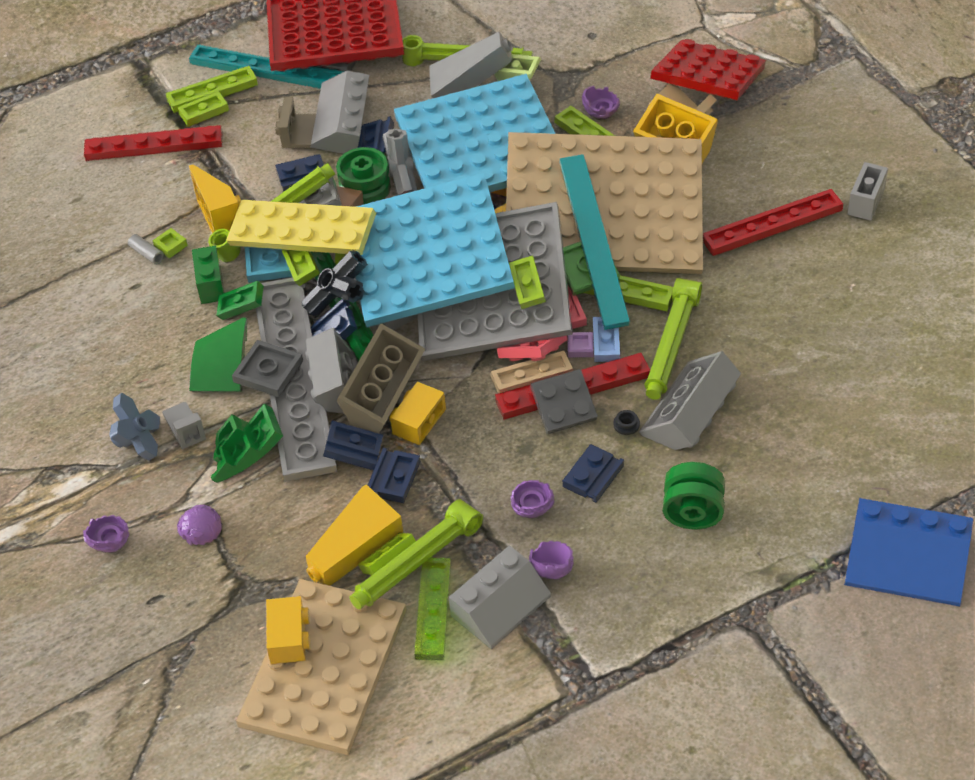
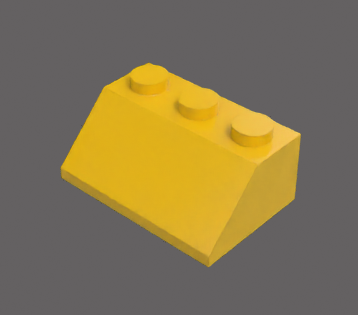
M656 94L633 133L635 137L702 139L703 164L710 152L718 119Z

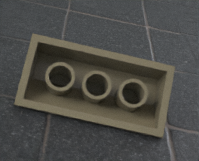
M381 323L336 400L352 426L379 433L385 425L425 351V348Z

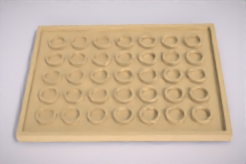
M508 133L506 211L557 202L563 247L580 242L560 167V158L584 154L612 259L617 270L702 274V139Z

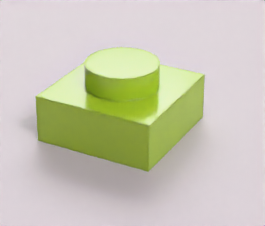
M172 228L152 240L153 245L169 259L188 246L186 238Z

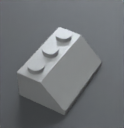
M331 328L306 339L308 351L305 352V355L310 364L308 375L313 384L311 395L313 400L317 404L320 403L327 412L344 413L336 400L358 364V359L337 331Z
M509 545L449 596L450 613L452 618L492 649L551 597V593L531 562Z

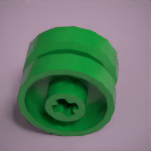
M360 147L345 152L338 159L336 170L339 187L361 190L364 204L383 200L389 195L391 183L388 161L381 151L374 148Z
M686 462L673 466L666 473L664 480L662 512L665 518L673 525L685 529H706L716 525L722 520L724 514L725 478L723 473L716 467L700 462Z

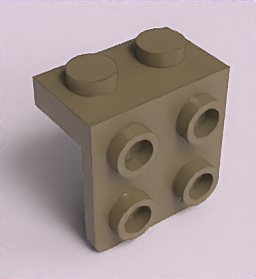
M284 97L283 105L279 106L278 109L280 121H276L275 126L276 135H280L282 148H310L316 114H296L293 97Z

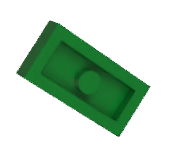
M257 280L219 295L216 316L221 320H225L262 306L264 285Z

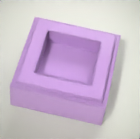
M573 332V335H568V358L594 357L593 332Z

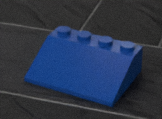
M859 498L844 585L960 606L974 518Z

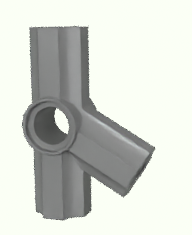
M399 128L388 130V132L383 134V141L387 153L389 175L393 177L397 196L417 191L406 130H400Z

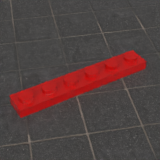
M221 125L89 138L85 139L84 157L86 161L219 148L222 147Z
M832 189L705 232L703 233V243L711 255L715 256L843 211V202Z
M637 353L585 368L581 371L589 394L592 395L647 379L650 368L642 353ZM531 384L495 394V401L503 420L538 410L530 388Z

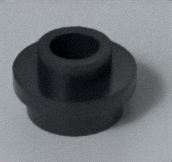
M623 410L614 418L613 426L618 433L631 435L639 430L640 420L633 411Z

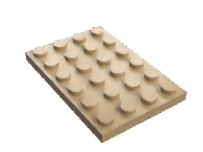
M300 579L292 597L301 596L303 607L309 608L310 624L305 625V632L309 631L310 649H305L306 661L271 664L267 652L236 720L237 726L349 756L407 611L406 604L379 598L372 606L365 605L363 608L357 609L349 599L354 591Z

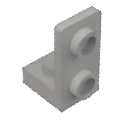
M182 402L162 412L182 450L206 440L201 418L197 412L192 413L186 402Z

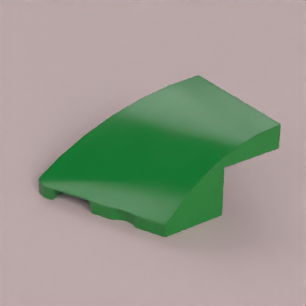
M241 318L195 342L190 370L189 391L242 392V385L234 383L232 375L245 358L247 318Z
M264 403L249 423L231 414L216 433V449L213 460L217 462V470L211 475L212 481L219 483L244 471L267 454L283 437L272 407Z

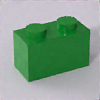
M216 245L192 249L196 286L201 304L218 302L219 295L224 293V286Z

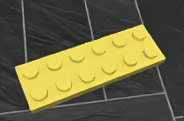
M241 200L226 241L230 246L347 254L349 251L355 250L362 255L376 212L373 208Z

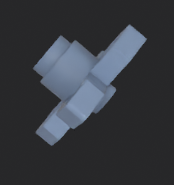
M120 393L113 400V410L120 420L111 425L110 439L115 446L120 448L129 447L133 444L137 454L150 461L157 456L158 444L151 433L159 429L160 416L149 409L140 414L133 399L124 393Z

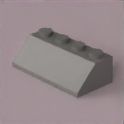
M345 71L322 83L310 148L342 154L351 149L358 148L369 81L368 74Z
M723 351L687 362L639 433L643 437L674 450L695 446L700 440V434L711 424L715 412L723 406V400L727 394L736 387L735 382L741 375V372Z

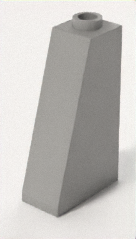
M497 32L430 65L431 96L437 98L477 87L512 62L511 51H513V47L509 39H505L500 32Z

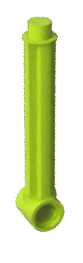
M408 35L402 39L404 47L402 60L407 66H417L423 63L424 60L440 61L471 45L425 43L417 35ZM524 47L513 48L511 54L533 56V51H526Z
M328 163L321 168L316 166L315 170L270 202L300 203L326 183L330 184L329 179L336 174ZM223 228L214 231L210 235L208 243L210 246L216 245L218 257L222 262H231L238 257L241 248L240 246L229 245L226 240L230 231Z
M676 278L672 293L673 305L648 379L644 384L647 389L646 396L650 399L658 400L661 394L667 391V384L692 308L698 307L700 302L702 282Z
M462 499L454 501L447 509L443 521L360 585L355 586V592L349 597L352 605L357 609H361L365 605L372 606L377 599L455 538L463 534L467 537L475 534L483 522V514Z

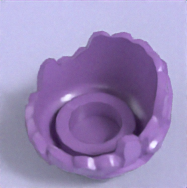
M594 86L585 89L582 95L584 109L590 116L597 119L611 117L620 105L619 98L613 92H609L608 87H604L602 90L601 88L596 89Z
M539 480L524 481L518 484L515 490L512 491V508L521 517L537 518L553 507V491L548 483L544 484Z
M196 505L180 517L177 524L178 534L184 540L186 539L189 545L210 543L221 532V517L215 509L207 505Z
M104 515L96 520L92 518L89 522L90 526L83 530L84 541L87 545L104 553H112L121 549L129 537L128 525L125 520L120 516L116 517L114 515L108 517Z
M559 541L541 542L535 551L531 549L529 561L538 575L547 579H560L571 572L574 564L572 549L566 543Z

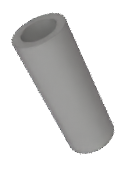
M134 234L129 238L128 245L152 263L157 265L164 259L162 251L138 234Z

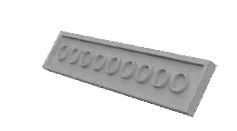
M293 278L261 283L264 285L262 306L256 308L261 341L301 353L303 356L302 364L279 397L270 395L271 405L283 437L278 441L284 482L337 472L335 460L323 457L329 432L326 410L320 403L317 404L311 395L313 384L308 375L310 364L305 352L308 351L306 339L311 338L312 333L308 312L301 303L305 298L303 285L298 286Z

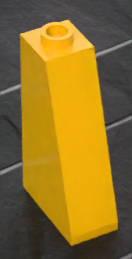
M367 484L364 485L306 555L307 574L316 583L319 581L324 585H333L397 534L403 533L401 515Z

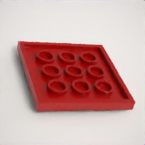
M684 39L680 40L651 70L650 79L738 100L764 70L766 60L760 59L759 56L754 54L743 55L733 49H718L712 44L702 45L695 43L694 40Z

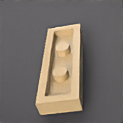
M565 351L546 355L545 359L539 361L528 360L491 371V378L497 392L502 393L533 382L572 372L573 368Z

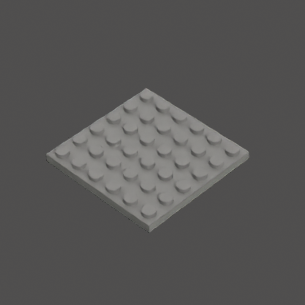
M557 202L495 213L508 263L533 255L546 302L521 309L516 289L514 288L417 314L419 345L425 348L421 357L422 361L573 335Z

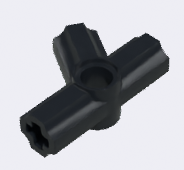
M352 250L333 269L327 268L323 270L318 277L317 286L301 302L303 308L310 315L317 317L336 297L352 303L361 300L365 293L363 283L354 278L368 265L365 258L359 252Z

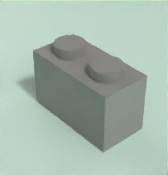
M864 162L850 193L848 215L872 220L885 190L887 167Z

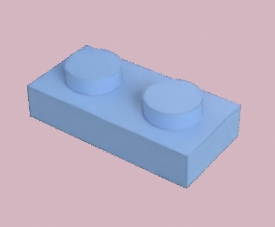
M593 317L594 362H609L620 359L619 328L604 330L601 317Z

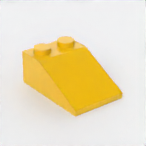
M194 164L189 165L196 199L211 232L213 233L222 228L230 231L241 202L239 195L234 196L230 186Z

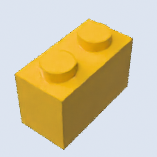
M416 382L413 388L405 393L403 401L398 408H394L390 414L389 420L391 422L392 434L420 445L446 410L444 392Z
M301 596L266 599L267 652L271 664L306 661L305 649H310L309 631L305 632V625L310 624L309 608L303 607Z

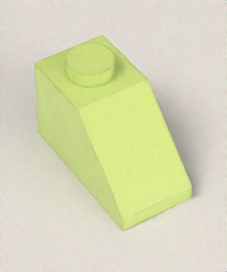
M511 54L512 62L494 75L497 81L527 74L530 80L541 59L536 56Z

